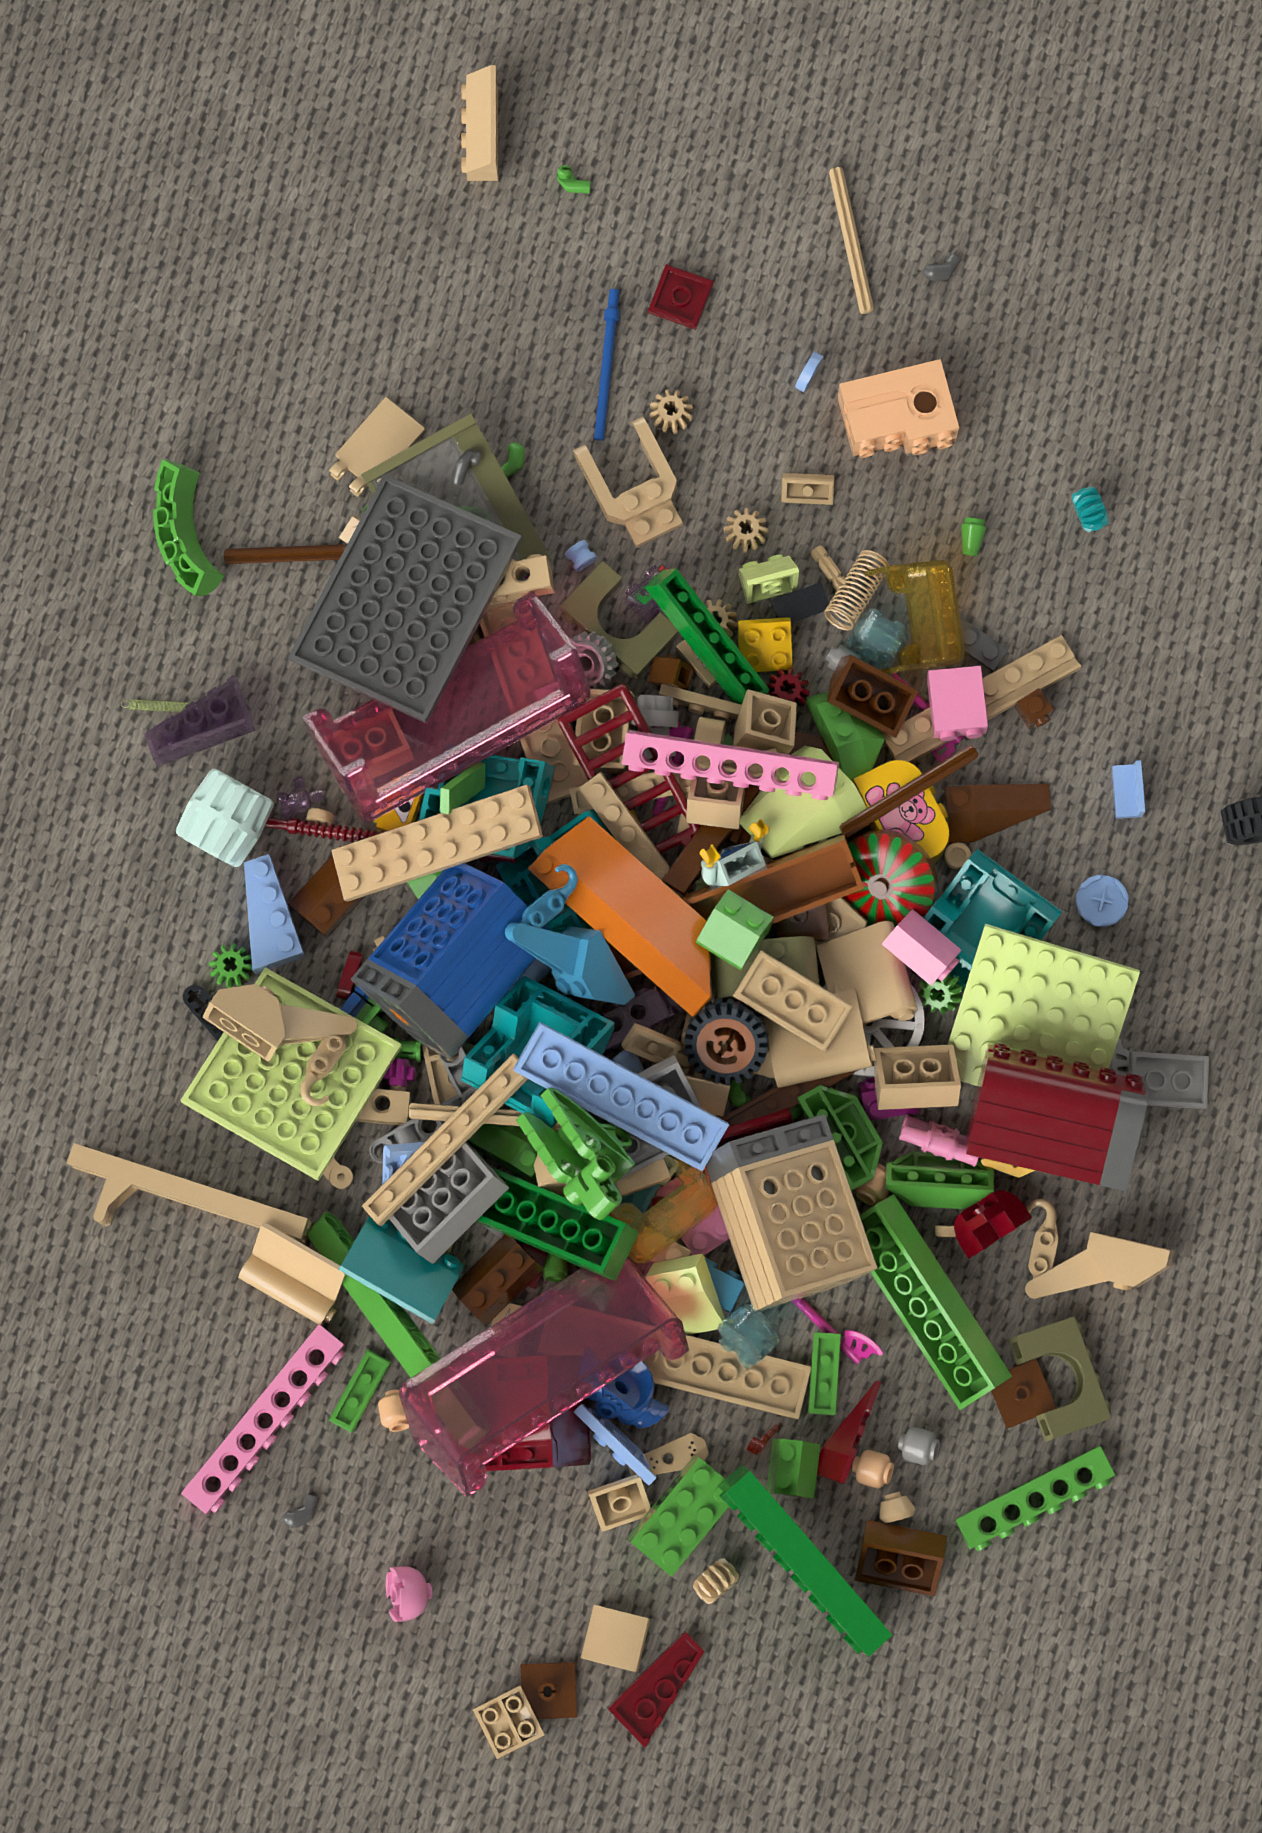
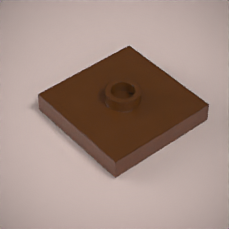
M827 903L775 923L777 938L798 936L813 937L815 940L831 938Z
M1037 1359L1009 1369L1008 1371L1012 1377L991 1390L1006 1429L1057 1409Z

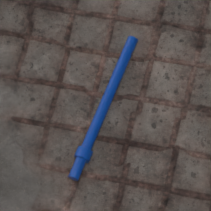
M617 289L609 290L608 308L605 309L604 313L606 328L594 440L604 441L616 322H619L620 310H618L620 291Z

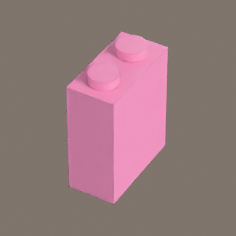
M981 666L929 670L927 685L933 738H940L941 741H951L956 739L957 736L975 739L981 737L982 734H986L988 723Z
M913 909L882 943L883 946L930 985L937 979L941 982L959 962L956 956L961 952L959 947Z

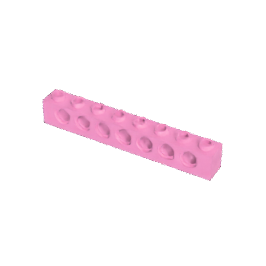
M632 730L626 733L622 765H629L628 769L632 771L644 772V768L655 769V774L670 776V772L681 773V778L696 780L697 776L707 777V782L722 784L723 780L733 781V786L749 788V784L760 786L759 790L775 792V788L786 790V794L801 796L802 792L812 794V798L819 800H828V796H834L839 762ZM653 747L657 750V760L652 761L646 757V748ZM672 752H681L684 755V763L681 765L675 764L671 759ZM698 756H707L711 761L710 767L707 769L701 768L697 762ZM727 759L735 761L737 764L736 772H727L724 769V761ZM753 763L760 764L763 768V775L760 777L753 776L750 772V765ZM780 767L786 768L790 773V778L786 781L778 779L776 770ZM807 771L814 773L816 783L812 785L806 784L802 779L803 773Z
M319 1324L181 1494L205 1514H209L211 1511L216 1513L225 1503L222 1497L228 1490L233 1492L243 1479L240 1478V1475L244 1470L248 1469L250 1471L260 1459L257 1454L263 1447L267 1450L277 1439L274 1434L279 1427L285 1428L294 1418V1415L291 1414L297 1405L303 1407L311 1397L309 1391L314 1384L320 1386L328 1376L327 1368L332 1363L337 1365L346 1354L343 1351L345 1345ZM317 1350L322 1351L325 1356L323 1363L313 1365L310 1359L311 1354ZM299 1371H304L307 1374V1382L303 1386H296L293 1381L294 1375ZM282 1392H286L290 1396V1403L286 1407H279L276 1403L277 1396ZM269 1413L273 1418V1423L269 1428L263 1429L259 1424V1419L263 1414ZM248 1434L253 1435L256 1440L255 1446L250 1450H246L242 1446V1439ZM234 1455L238 1459V1467L233 1471H228L225 1467V1460L227 1457ZM212 1477H218L221 1481V1487L217 1492H211L208 1489L207 1484Z

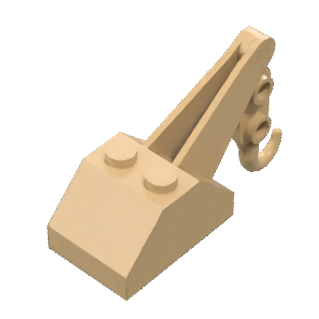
M257 984L218 990L203 1015L204 1019L268 1062L272 1059L279 1046L322 1040L307 1063L305 1078L300 1087L303 1100L313 1106H321L330 1099L328 1095L322 1099H315L311 1096L310 1089L314 1083L330 1073L345 1051V1037L351 1036L357 1028V1022L352 1016L279 1004V1000L275 997L273 991L265 986L260 987Z
M1046 1199L1033 1200L1027 1206L1029 1213L1037 1206H1042L1047 1212L1046 1220L1035 1234L1028 1264L1033 1278L1026 1284L1025 1291L1030 1298L1037 1299L1107 1281L1114 1282V1288L1132 1291L1133 1287H1140L1172 1267L1174 1250L1090 1232L1086 1250L1053 1268L1059 1243L1056 1225L1057 1211L1054 1205Z

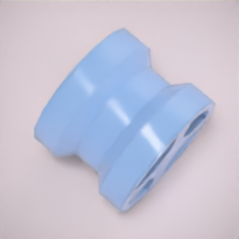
M586 540L579 541L565 552V557L574 563L573 568L576 572L582 571L597 559V555L588 549Z

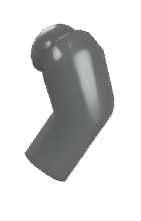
M467 449L455 463L451 482L463 485L469 463L477 466L481 453L473 451V449Z

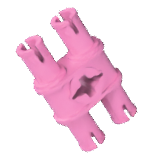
M906 1114L899 1140L920 1146L923 1152L926 1153L928 1151L935 1156L945 1157L947 1161L953 1158L975 1167L979 1157L966 1154V1136L960 1134L957 1128L951 1129L946 1125L935 1123L934 1120H930L928 1123Z

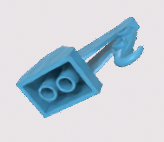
M567 864L559 865L555 870L556 872L566 871L569 875L568 883L562 888L547 891L526 908L521 922H512L507 925L505 936L509 941H512L552 968L556 987L561 993L625 1005L635 994L599 930L569 926L560 934L541 929L562 911L566 900L574 892L578 883L577 873L572 866Z

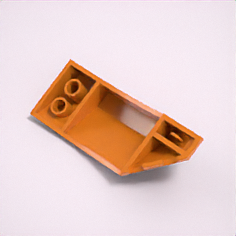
M590 816L547 847L528 870L550 890L564 887L569 881V875L566 871L556 872L555 868L562 864L572 866L577 873L578 883L576 889L565 903L592 928L599 930L612 946L694 1018L712 998L710 986L711 952L696 943L707 921Z

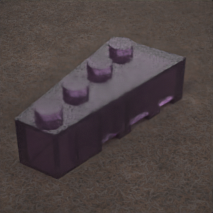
M234 674L227 679V682L218 688L214 687L207 692L206 696L195 703L191 702L185 706L183 711L175 716H170L144 733L151 755L157 767L256 730Z

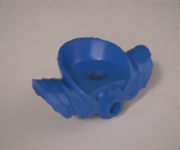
M590 1348L584 1351L582 1362L579 1366L578 1383L585 1389V1395L595 1401V1410L599 1416L606 1419L618 1417L619 1421L625 1425L644 1428L656 1424L667 1414L669 1410L668 1405L651 1398L654 1392L652 1372L639 1356L631 1352L622 1351L613 1354L602 1364L601 1360L596 1357Z

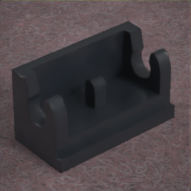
M821 582L770 600L776 618L790 617L791 623L824 612L829 605Z

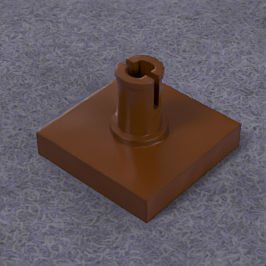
M575 1662L520 1664L521 1687L537 1719L577 1718Z

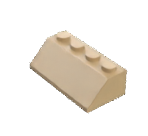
M490 65L466 75V84H462L461 87L462 100H466V108L461 110L462 124H466V133L461 134L462 148H466V157L461 159L462 173L467 174V181H498V79L496 65Z

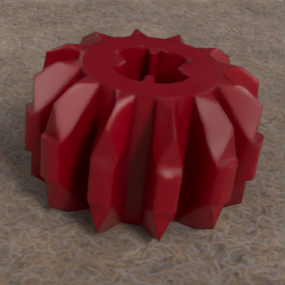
M789 668L788 675H785L782 669L778 670L779 678L775 675H770L769 679L772 683L766 684L770 689V693L767 695L797 702L802 706L806 704L803 697H808L810 691L804 688L809 685L808 680L800 681L803 676L802 672H798L796 676H793V668ZM784 685H787L789 689L794 688L791 695H788L787 692H782Z

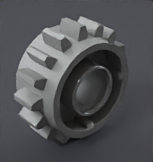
M584 631L571 638L570 642L565 645L564 648L567 651L562 655L564 658V668H566L568 676L577 685H584L587 689L593 685L594 689H597L601 685L604 686L610 682V678L616 675L614 668L618 666L616 662L617 653H615L612 644L604 636L596 635V632L588 635Z

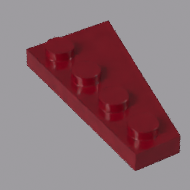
M685 1631L607 1707L644 1748L648 1745L654 1731L661 1724L670 1705L675 1701L681 1687L688 1680L705 1652Z

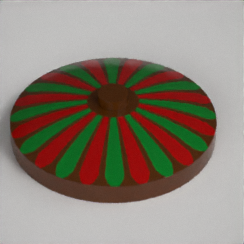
M891 830L867 831L853 838L848 845L863 881L864 889L843 898L868 921L867 927L883 921H891L894 927H896L912 909L924 918L933 906L938 890L937 873L926 851L910 837Z

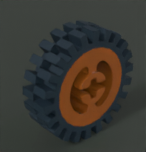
M729 998L727 1003H723L722 999H717L716 1004L713 1005L711 1001L706 1003L704 1009H701L694 1018L691 1017L684 1040L685 1055H688L689 1064L695 1065L694 1071L697 1074L702 1071L703 1078L706 1080L709 1077H713V1083L719 1084L720 1079L725 1080V1085H731V1080L734 1079L736 1083H740L743 1077L749 1079L754 1071L757 1073L761 1063L765 1061L769 1041L766 1023H762L763 1017L760 1013L755 1015L753 1008H745V1003L741 1001L739 1005L734 1004V999ZM731 1028L735 1029L731 1042H726L730 1037ZM739 1033L743 1036L745 1043L739 1041ZM709 1040L714 1042V1050L710 1047ZM723 1041L726 1042V1044L723 1046V1051L721 1055L718 1054V1052L721 1049V1044Z

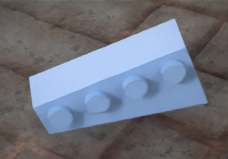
M267 854L244 862L252 970L255 974H258L265 967L270 970L304 958L305 954L272 858Z

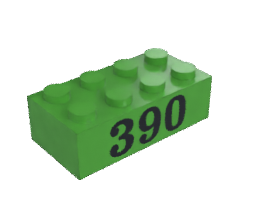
M694 1455L626 1539L672 1577L727 1510L728 1505L719 1496L722 1491L718 1487L725 1478L700 1457Z

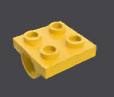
M790 617L738 621L739 650L756 672L793 668Z

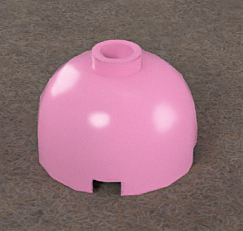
M391 1567L389 1569L392 1572H387L386 1596L387 1598L391 1596L393 1609H389V1614L395 1622L415 1619L424 1612L428 1599L432 1598L431 1584L426 1583L421 1572L412 1567Z

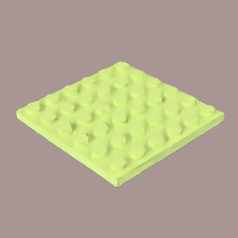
M985 924L947 1044L954 1045L960 1081L977 1086L987 1045L994 1046L995 1043L1008 1045L1010 1050L1021 1052V1049L1031 1050L1037 1053L1036 1056L1047 1058V1055L1063 1058V1062L1071 1064L1074 1061L1084 1062L1090 1065L1089 1068L1100 1070V1067L1109 1068L1140 970Z
M266 967L255 982L258 986H265L273 991L275 997L279 1000V1004L351 1016ZM353 1017L357 1022V1028L351 1036L345 1037V1051L330 1073L314 1083L310 1089V1094L313 1098L322 1099L328 1095L330 1099L321 1106H313L303 1100L300 1087L305 1078L307 1063L322 1040L279 1046L272 1059L268 1062L224 1032L183 1095L181 1102L319 1181L402 1048V1044Z

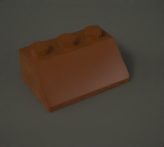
M847 655L840 658L830 679L827 702L880 731L897 738L918 690L852 655Z
M331 855L292 898L288 905L327 939L365 896L348 902L343 899L333 855Z
M504 1234L455 1283L452 1291L471 1313L487 1326L544 1268L516 1239Z
M866 1520L855 1581L935 1597L944 1561L947 1536Z

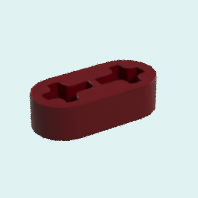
M353 950L349 952L338 985L336 998L347 1001L353 993L355 983L351 978L362 966L363 953Z

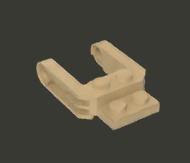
M643 416L632 421L631 426H634L641 441V447L657 478H652L620 494L617 498L612 497L586 445L573 450L575 459L607 521L624 525L636 548L683 526V522L672 503L677 488V480Z

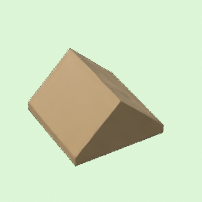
M637 1474L588 1491L602 1532L641 1519L651 1509L642 1480Z

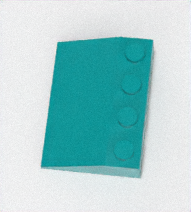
M369 1215L339 1270L433 1324L455 1285L464 1264L455 1256L445 1253L432 1264L412 1248L389 1219L380 1226Z

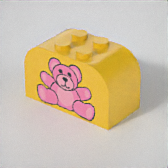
M893 760L854 778L853 783L868 808L922 775V773L910 762ZM933 786L869 824L872 830H891L910 837L926 851L933 864L943 855L949 839V828L945 819L948 815L942 803L937 804L933 796L936 794Z

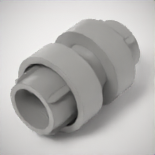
M640 695L638 697L637 706L652 734L669 736L670 727H678L679 711H673L674 699L672 696ZM632 720L631 724L636 725L634 720ZM646 748L645 755L648 759H651L653 756L649 749ZM676 751L672 752L671 756H676Z

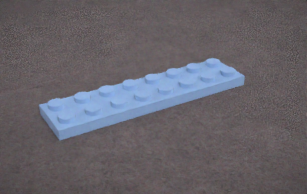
M539 1022L513 1068L518 1074L545 1088H555L580 1107L700 1171L704 1170L712 1156V1152L716 1149L729 1126L728 1122Z

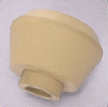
M900 1491L884 1495L885 1501L880 1503L879 1518L881 1521L890 1523L914 1515L916 1509L906 1495L901 1496Z

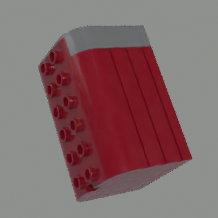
M995 1043L994 1046L988 1044L966 1130V1154L1127 1191L1148 1102V1088L1146 1081L1142 1080L1143 1077L1127 1073L1126 1076L1116 1074L1115 1070L1100 1067V1070L1089 1068V1064L1074 1061L1071 1064L1063 1062V1058L1053 1055H1047V1058L1036 1056V1052L1027 1049H1021V1052L1010 1050V1046L1001 1043Z

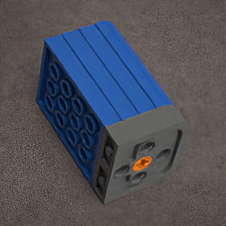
M463 863L445 869L359 968L351 980L410 1036L442 1056L451 1059L536 959L533 955L512 941H509L505 936L507 925L512 922H521L523 913L528 907L504 882ZM546 925L541 928L551 931Z

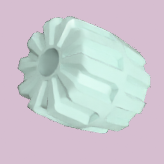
M212 769L189 800L177 826L176 833L184 840L233 867H239L261 836L274 803L271 799L225 773Z

